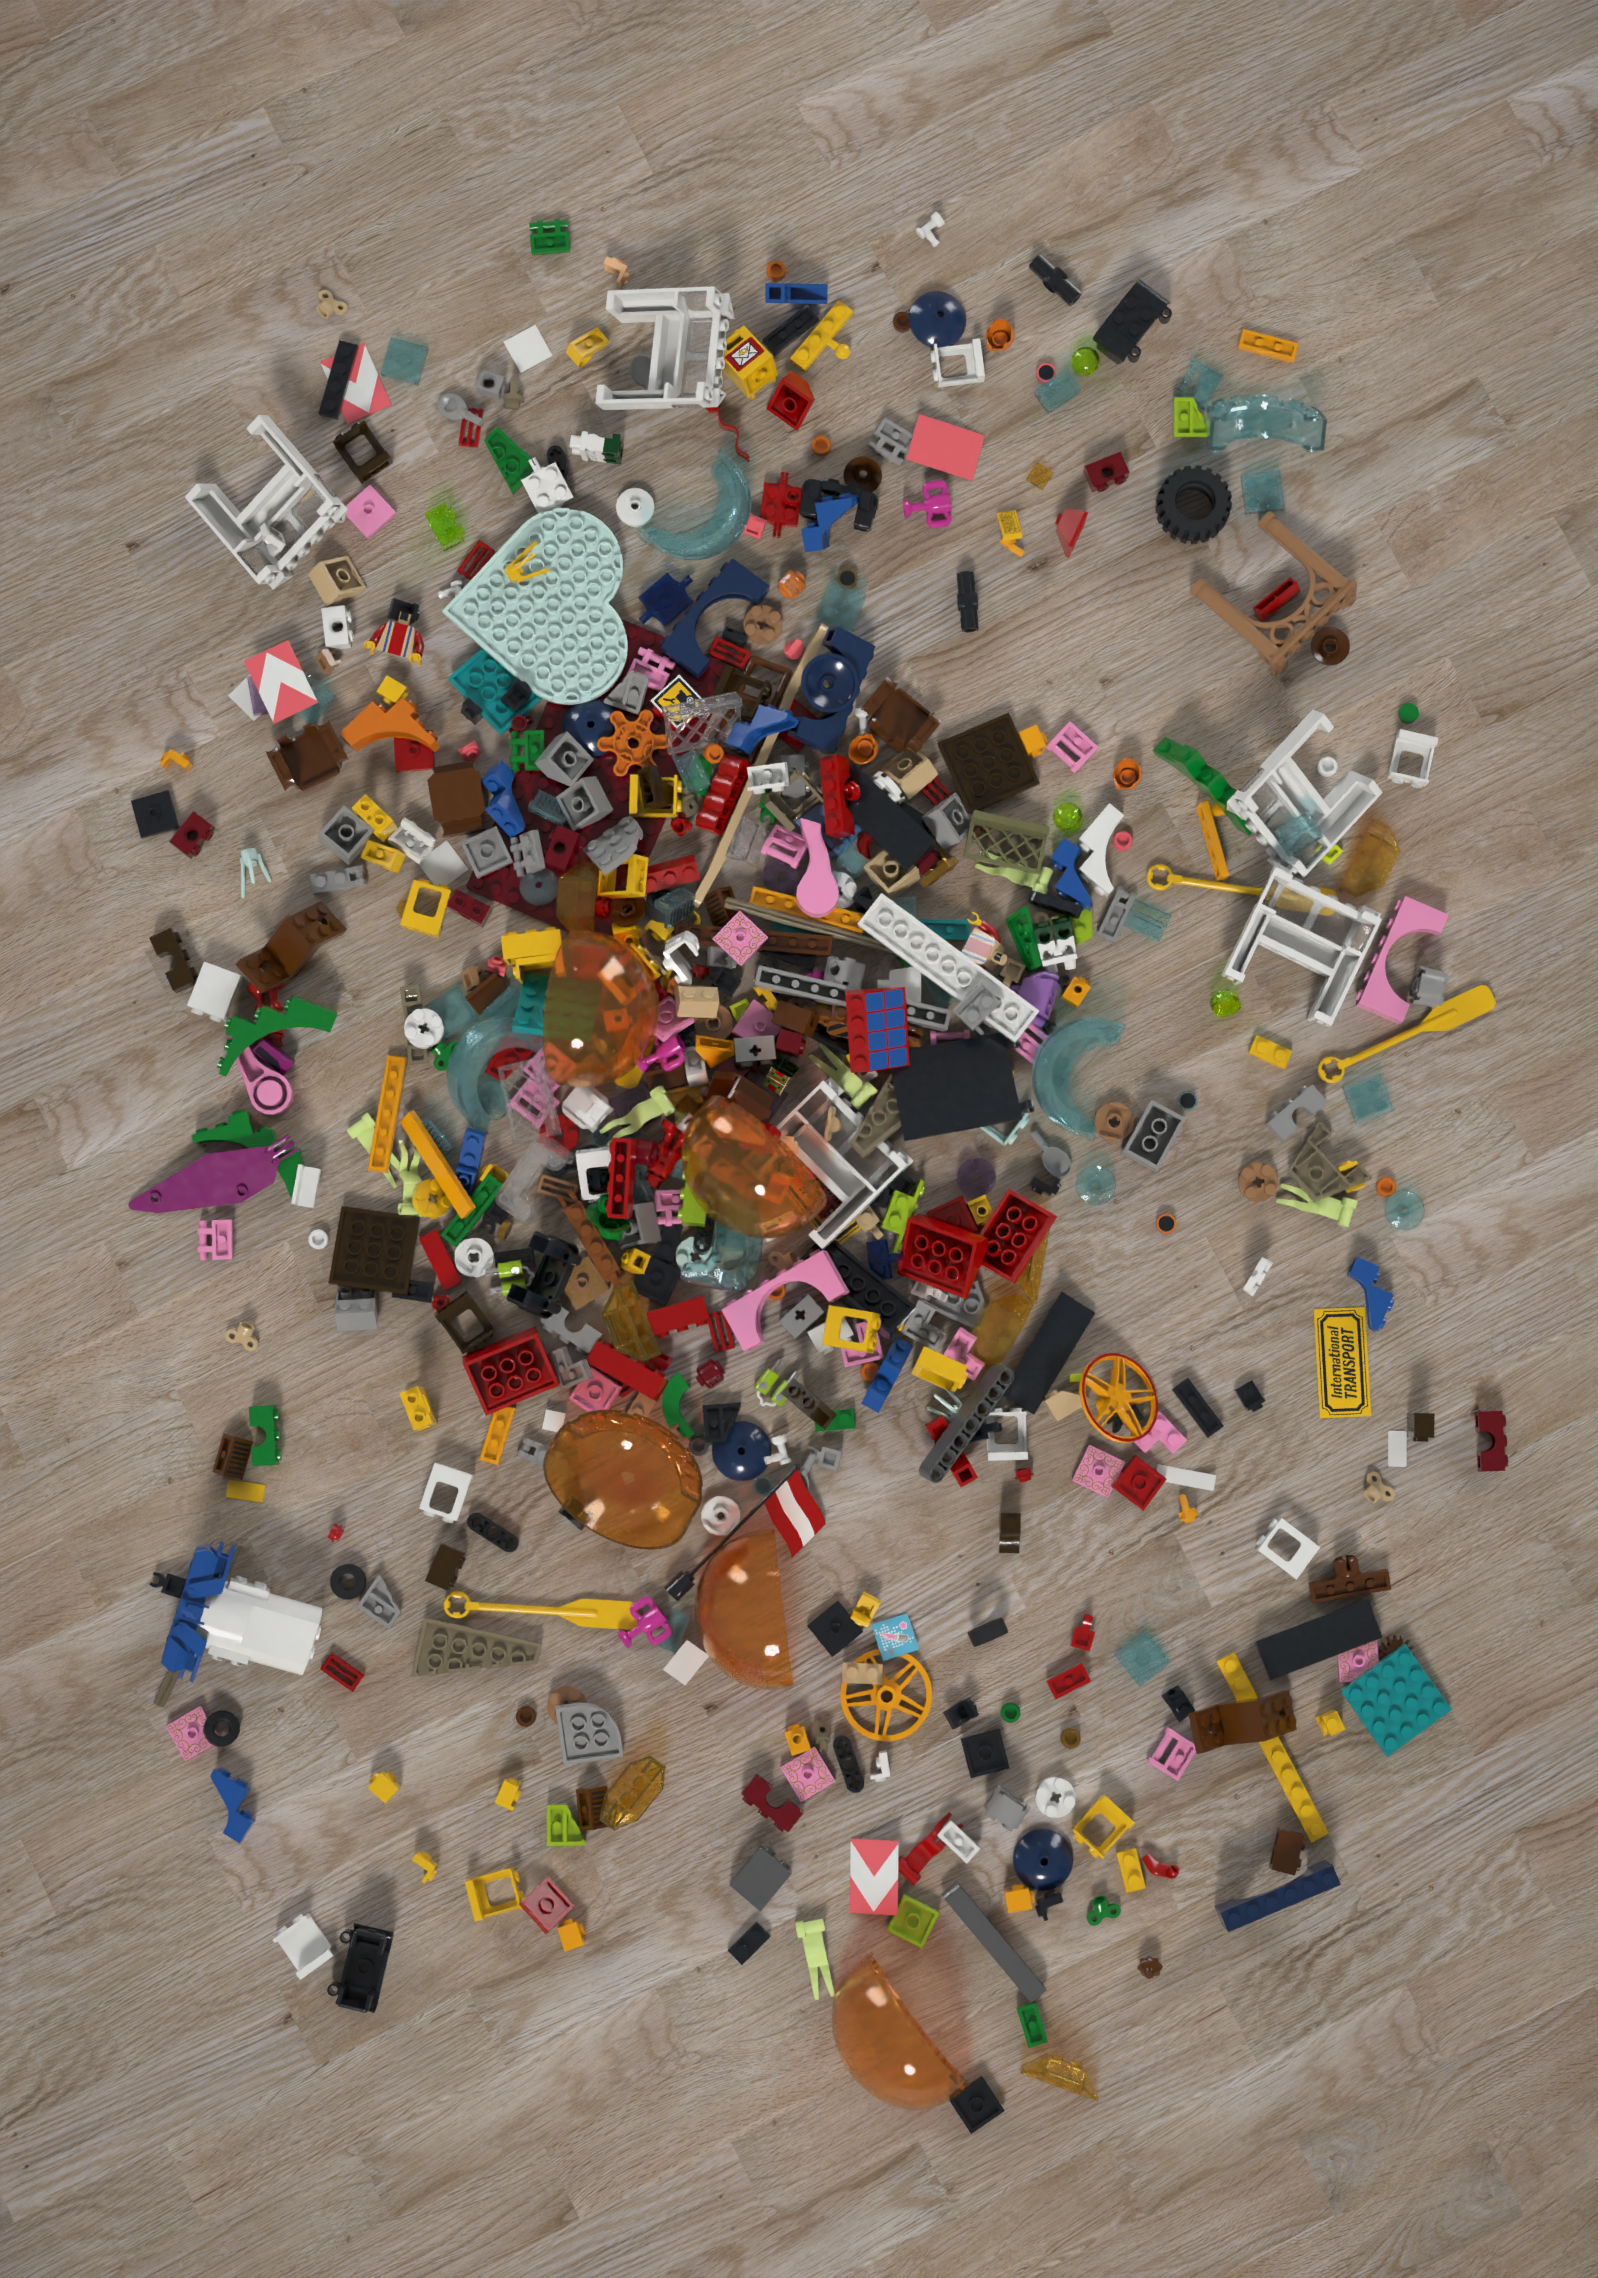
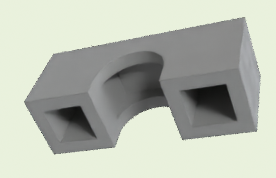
M1313 1084L1309 1087L1304 1085L1296 1092L1299 1095L1294 1100L1289 1098L1282 1104L1283 1110L1279 1113L1274 1111L1267 1117L1269 1122L1265 1125L1280 1142L1284 1141L1298 1129L1292 1120L1294 1110L1302 1109L1311 1117L1328 1103Z
M561 1307V1311L558 1314H553L548 1319H540V1322L543 1323L542 1328L550 1333L554 1330L560 1334L558 1337L566 1344L572 1342L576 1345L574 1349L583 1355L586 1352L590 1354L596 1342L600 1341L603 1336L602 1333L585 1323L580 1331L570 1332L566 1327V1320L570 1312Z

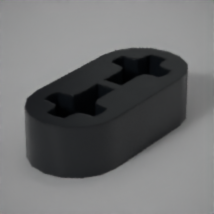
M558 445L551 446L547 451L548 464L550 465L555 462L552 456L554 451L561 454L558 456L559 462H556V464L560 467L563 473L562 476L566 481L568 470L564 451Z

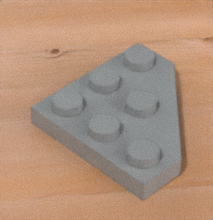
M976 1278L966 1299L943 1291V1293L948 1295L945 1303L934 1297L931 1298L930 1303L937 1306L936 1312L980 1333L990 1315Z

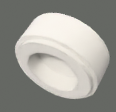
M1329 756L1323 757L1317 765L1319 774L1324 777L1334 775L1338 768L1336 760Z
M317 1229L310 1233L308 1241L311 1247L320 1250L328 1245L329 1236L325 1231Z

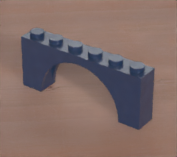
M733 558L729 563L725 562L718 577L714 576L710 580L709 588L698 595L697 603L686 610L684 619L677 621L672 629V634L665 636L660 644L663 655L670 658L671 661L675 662L697 680L700 679L710 666V659L701 651L695 636L696 625L704 611L711 605L726 599H741L758 606L769 593L770 585Z
M839 626L828 627L822 645L830 650L831 653L843 656L854 666L859 681L857 697L860 693L862 680L867 675L869 662L874 657L876 646ZM855 699L847 708L838 712L827 713L818 719L813 720L803 716L794 717L799 722L795 728L788 730L787 735L824 754H834L839 747L841 734L846 729L848 716L853 711Z
M1323 1860L1307 1867V1870L1302 1875L1282 1886L1249 1898L1231 1899L1214 1907L1222 1926L1230 1932L1341 1885L1333 1865L1327 1860Z

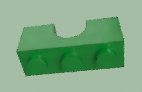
M276 1405L250 1406V1427L259 1426L266 1432L265 1442L260 1446L251 1447L252 1467L279 1465V1461H282V1451L278 1449V1441L281 1440V1431L277 1429V1421L280 1420L279 1409H276Z

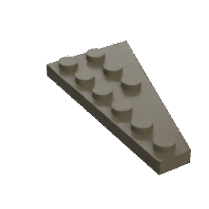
M891 1074L850 1142L852 1148L862 1158H865L901 1127Z
M425 1617L411 1677L537 1664L542 1643Z

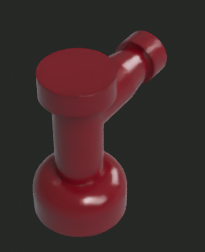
M522 715L515 716L511 721L512 727L508 730L511 734L512 731L519 733L523 731L527 725L534 722L532 716L526 718Z
M823 1183L812 1194L815 1198L821 1197L826 1201L822 1209L817 1213L821 1219L831 1209L835 1211L842 1203L826 1192V1186Z

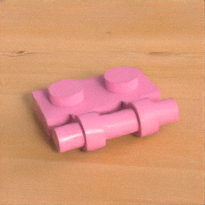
M640 647L637 654L643 656V659L640 661L634 658L627 675L633 670L650 676L648 687L661 692L670 678V674L664 671L665 668L673 670L676 663L670 661V658L666 656L661 657L655 654L649 648L646 650ZM652 660L658 663V668L649 665V661Z
M656 1190L654 1192L656 1212L664 1211V1217H657V1225L672 1226V1224H681V1219H678V1216H672V1211H678L679 1207H683L684 1199H680L681 1190Z
M212 1220V1228H207V1221H199V1229H197V1235H199V1246L197 1247L199 1260L206 1261L207 1253L212 1252V1260H233V1220ZM207 1235H212V1246H207Z

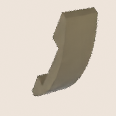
M420 985L400 987L405 1021L414 1010L424 1009ZM426 1024L419 1027L422 1034L426 1031ZM407 1039L409 1065L429 1063L428 1048H417Z

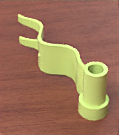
M987 852L991 859L996 860L1001 857ZM1006 857L1010 863H1017V861ZM975 864V868L983 872L1004 876L1016 884L1030 887L1032 891L1043 894L1048 893L1049 889L1047 887L1053 874V870L1047 867H1042L1038 875L1011 868H991Z
M819 1044L837 1070H834L812 1054L808 1056L852 1098L850 1103L859 1110L871 1096L874 1097L879 1092L869 1081L864 1083L854 1073H851L850 1069L825 1045Z
M663 1086L654 1088L650 1092V1099L637 1104L626 1116L606 1124L599 1130L600 1134L607 1132L613 1127L631 1123L630 1126L620 1130L613 1136V1138H622L637 1132L644 1123L662 1113L665 1116L671 1115L675 1108L667 1097L665 1088Z
M367 1112L361 1116V1120L346 1131L352 1139L357 1137L370 1155L376 1122ZM392 1153L390 1163L399 1171L400 1162ZM390 1170L388 1173H383L393 1188H396L397 1185Z
M398 1140L401 1150L399 1176L403 1181V1203L398 1204V1214L423 1217L415 1210L412 1203V1198L414 1197L413 1190L416 1185L422 1182L418 1175L420 1153L413 1144L414 1155L408 1171V1153L403 1140Z
M1281 1184L1280 1188L1295 1193L1308 1202L1277 1199L1276 1203L1338 1220L1337 1225L1349 1228L1353 1210L1356 1209L1358 1201L1342 1197V1201L1327 1197L1313 1202L1302 1189Z
M823 1918L804 1923L803 1921L795 1922L797 1936L803 1939L815 2000H819L818 1966H820L830 1996L834 1997L835 1994L822 1931H825Z

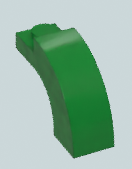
M677 1372L665 1387L662 1397V1410L669 1427L672 1428L675 1424H678L679 1427L676 1429L683 1438L687 1436L690 1439L695 1433L680 1412V1400L690 1387L680 1373Z

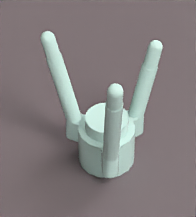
M255 848L241 851V898H245V866L249 869L252 884H255L253 867L257 865V862L267 881L271 882L261 854H257Z
M949 1391L947 1392L956 1402L954 1406H951L939 1395L934 1394V1397L950 1410L948 1412L949 1415L929 1406L927 1410L938 1416L943 1415L945 1419L951 1422L964 1404L960 1402L955 1394Z

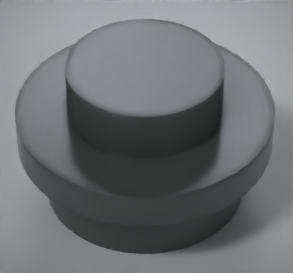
M696 1436L690 1440L689 1450L692 1454L702 1456L708 1451L709 1445H705L704 1437Z

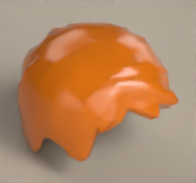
M996 319L986 330L988 350L1004 351L1012 345L1015 332L1008 321Z
M872 733L857 735L851 741L848 753L849 758L855 763L867 764L877 756L878 744Z
M1125 758L1114 769L1113 779L1116 789L1130 790L1140 784L1143 771L1135 760Z

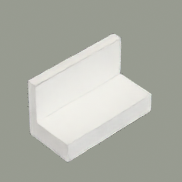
M298 1164L291 1204L315 1208L321 1169Z

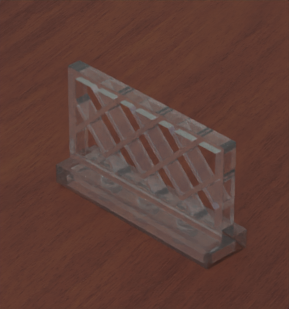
M730 692L662 707V715L665 719L667 753L671 755L703 748L711 743H726L729 737L726 734L728 729L735 724V721L742 724V698L736 692ZM735 708V714L731 719L724 716L729 709ZM711 713H717L718 716L713 723L706 720ZM692 717L700 718L694 727L688 724ZM724 718L728 723L720 730L716 725ZM680 721L681 724L676 731H673L670 722ZM703 722L710 725L704 734L698 731ZM685 726L691 729L686 738L679 735ZM713 729L720 732L715 739L708 738ZM695 733L701 736L697 743L689 742ZM676 737L683 740L678 747L672 748V742Z
M538 1056L530 1060L497 1067L513 1144L561 1135L562 1132L546 1057ZM532 1064L534 1071L529 1078L521 1072L525 1065ZM512 1069L517 1072L511 1082L505 1079L504 1070ZM519 1075L528 1080L523 1089L514 1085ZM531 1082L537 1085L538 1089L534 1097L525 1092ZM512 1087L520 1091L515 1101L510 1099L508 1094ZM523 1094L532 1099L527 1108L518 1104ZM535 1101L542 1108L538 1116L529 1111ZM516 1106L525 1111L519 1121L513 1117L512 1113ZM528 1113L536 1118L531 1128L522 1123ZM539 1121L545 1124L546 1133L539 1134L534 1131ZM521 1125L529 1131L524 1138L518 1139L516 1131Z

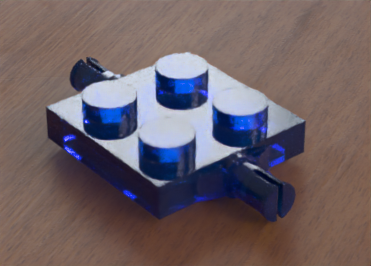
M667 572L639 596V600L647 610L638 618L642 624L653 617L665 628L694 603L685 590L693 582L692 578L687 575L686 578L679 582L673 579Z

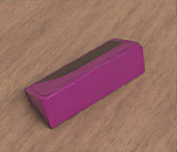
M266 1036L252 1050L282 1076L295 1063L292 1057Z

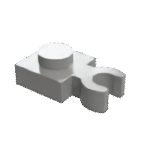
M808 1446V1449L813 1450L817 1455L815 1461L819 1460L818 1466L838 1471L843 1454L842 1451L822 1447L820 1452L817 1447Z

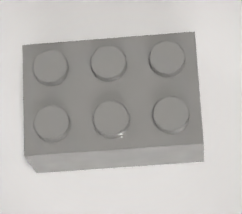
M1151 1099L1121 1154L1157 1172L1186 1118Z

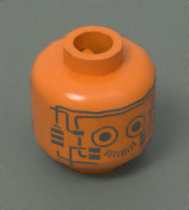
M788 570L778 580L779 586L777 588L787 599L789 597L795 599L805 590L806 584L804 581L806 578L799 570L796 573L793 570Z

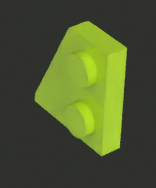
M1174 397L1173 438H1210L1211 433L1203 421L1204 418L1197 408L1194 397Z
M1084 909L1079 919L1069 917L1075 947L1093 938L1092 909L1091 911ZM1057 913L1058 916H1059V918L1066 916V915H1062V914Z
M546 1804L547 1846L586 1845L567 1804Z

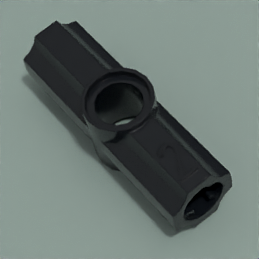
M1041 254L1037 255L1030 263L1029 268L1043 281L1044 286L1050 292L1059 295L1069 306L1074 305L1078 301L1082 292L1068 280L1066 273L1059 267L1055 268Z
M962 571L956 575L958 586L957 605L958 611H960L962 632L969 633L979 629L977 617L978 597L977 592H975L973 572Z

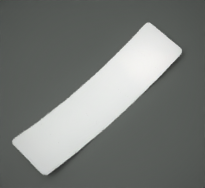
M1160 1464L1157 1466V1472L1167 1479L1165 1482L1210 1491L1214 1490L1216 1475Z

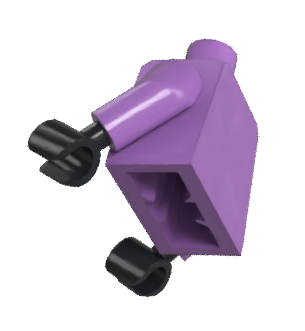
M1042 971L1031 975L1030 978L1025 977L1021 986L1013 984L1010 988L1039 1010V1013L1031 1023L1038 1027H1043L1046 1033H1053L1047 1029L1048 1024L1056 1026L1054 1022H1046L1045 1019L1049 1020L1059 986L1061 988L1069 986L1062 982V979L1069 980V975L1059 977L1058 974Z

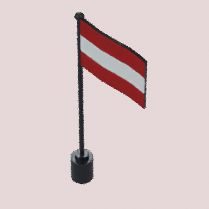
M794 1464L795 1467L691 1572L687 1570L683 1572L681 1570L664 1587L676 1601H679L695 1585L693 1575L763 1504H765L773 1524L787 1543L792 1558L826 1524L819 1506L806 1489L799 1473L801 1469L799 1464Z

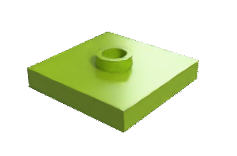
M903 1894L898 1904V1916H892L886 1931L923 1949L940 1911Z

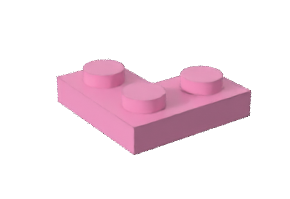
M866 1322L855 1324L859 1343H862L865 1339ZM878 1332L876 1335L877 1347L873 1354L840 1348L845 1367L884 1359Z
M960 1327L945 1351L944 1356L968 1366L965 1372L968 1373V1378L975 1381L985 1363L969 1353L977 1337Z
M1159 1411L1151 1431L1143 1438L1134 1441L1143 1453H1146L1159 1440L1174 1454L1187 1439Z

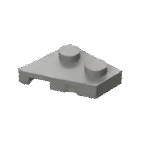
M632 670L609 696L604 699L603 703L639 715L650 676Z
M378 1574L356 1607L386 1628L391 1629L401 1614V1610L383 1577Z

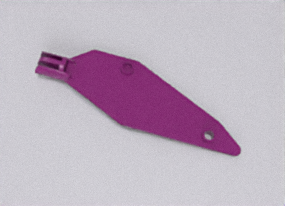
M287 1134L269 1146L206 1154L131 1200L129 1208L138 1211L163 1213L242 1203L273 1184L279 1163L299 1151V1148L295 1146L282 1154L295 1144L292 1139L278 1147L291 1137ZM153 1195H156L158 1200L154 1199Z

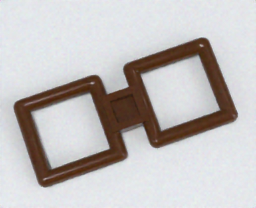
M751 656L743 674L751 676L756 664L783 675L772 702L765 701L764 703L766 707L768 704L778 707L791 678L792 670L757 656ZM741 684L735 698L744 701L742 708L752 711L757 697L743 693L746 685ZM726 711L713 743L721 744L732 717L751 723L752 720ZM764 738L757 743L752 754H748V756L726 747H721L724 750V755L742 758L748 763L753 764Z

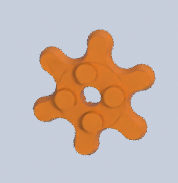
M650 710L641 711L638 719L633 722L626 720L620 711H614L610 715V721L615 727V733L611 737H601L597 742V747L602 752L612 751L616 754L617 762L614 765L613 771L617 776L626 775L629 767L634 764L641 766L642 769L650 765L657 766L652 759L653 751L665 749L669 746L670 740L668 736L664 734L655 735L651 732L650 724L654 717ZM630 738H635L638 741L637 748L631 749L629 747L628 740Z

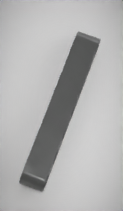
M994 1364L989 1368L921 1463L919 1474L933 1483H938L945 1477L1012 1383L1014 1372L1011 1369L1000 1364Z
M957 1881L941 1894L1031 2003L1047 1990Z

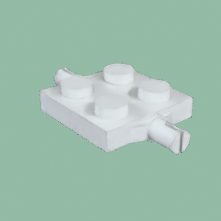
M536 457L528 461L533 472L521 481L538 514L561 508L566 501L574 498L556 462L547 467H540Z

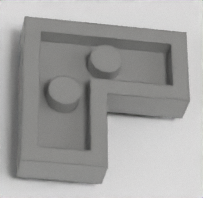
M919 1298L915 1305L916 1309L909 1316L901 1333L936 1351L946 1332L929 1323L937 1306Z
M567 1346L548 1353L561 1390L594 1378L587 1359L573 1364Z

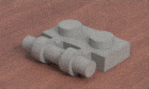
M884 418L874 436L880 439L879 442L876 443L870 440L867 447L872 449L873 453L887 458L891 464L895 463L901 466L904 459L898 455L900 452L908 455L913 434ZM885 443L895 448L893 452L884 448Z
M531 830L519 835L521 843H519L518 837L510 838V851L513 853L515 862L513 867L517 872V877L525 876L524 868H526V873H535L545 869L538 830ZM521 851L523 852V858H524L523 861H522V857H521Z

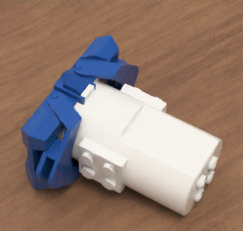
M223 1541L220 1542L217 1551L210 1544L196 1546L174 1620L166 1639L161 1663L170 1672L180 1670L178 1679L183 1678L185 1670L192 1672L190 1682L193 1683L206 1648L211 1658L218 1661H223V1658L231 1661L230 1664L240 1667L243 1664L247 1665L248 1661L303 1675L309 1659L312 1660L315 1639L318 1640L320 1636L321 1626L319 1625L323 1612L322 1608L272 1594L269 1588H267V1584L255 1581L254 1584L248 1583L247 1578L236 1575L235 1579L230 1577V1581H226L236 1545L231 1546L229 1554L222 1553Z

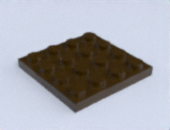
M1009 713L937 743L968 814H971L973 810L979 811L1040 785Z
M341 1206L329 1285L408 1295L421 1218L418 1216Z

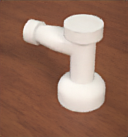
M935 211L931 215V220L922 228L918 227L915 231L921 239L926 237L932 243V246L936 247L940 242L936 240L931 230L935 226L942 227L945 222L939 213Z
M462 581L451 582V588L438 591L439 598L442 599L453 595L456 597L462 590Z
M861 708L855 709V716L859 718L860 732H858V735L869 734L872 731L867 728L868 713L861 710Z
M783 1434L771 1438L772 1443L777 1445L779 1453L764 1457L765 1464L779 1461L780 1465L792 1462L791 1458L788 1457L785 1446L787 1435Z

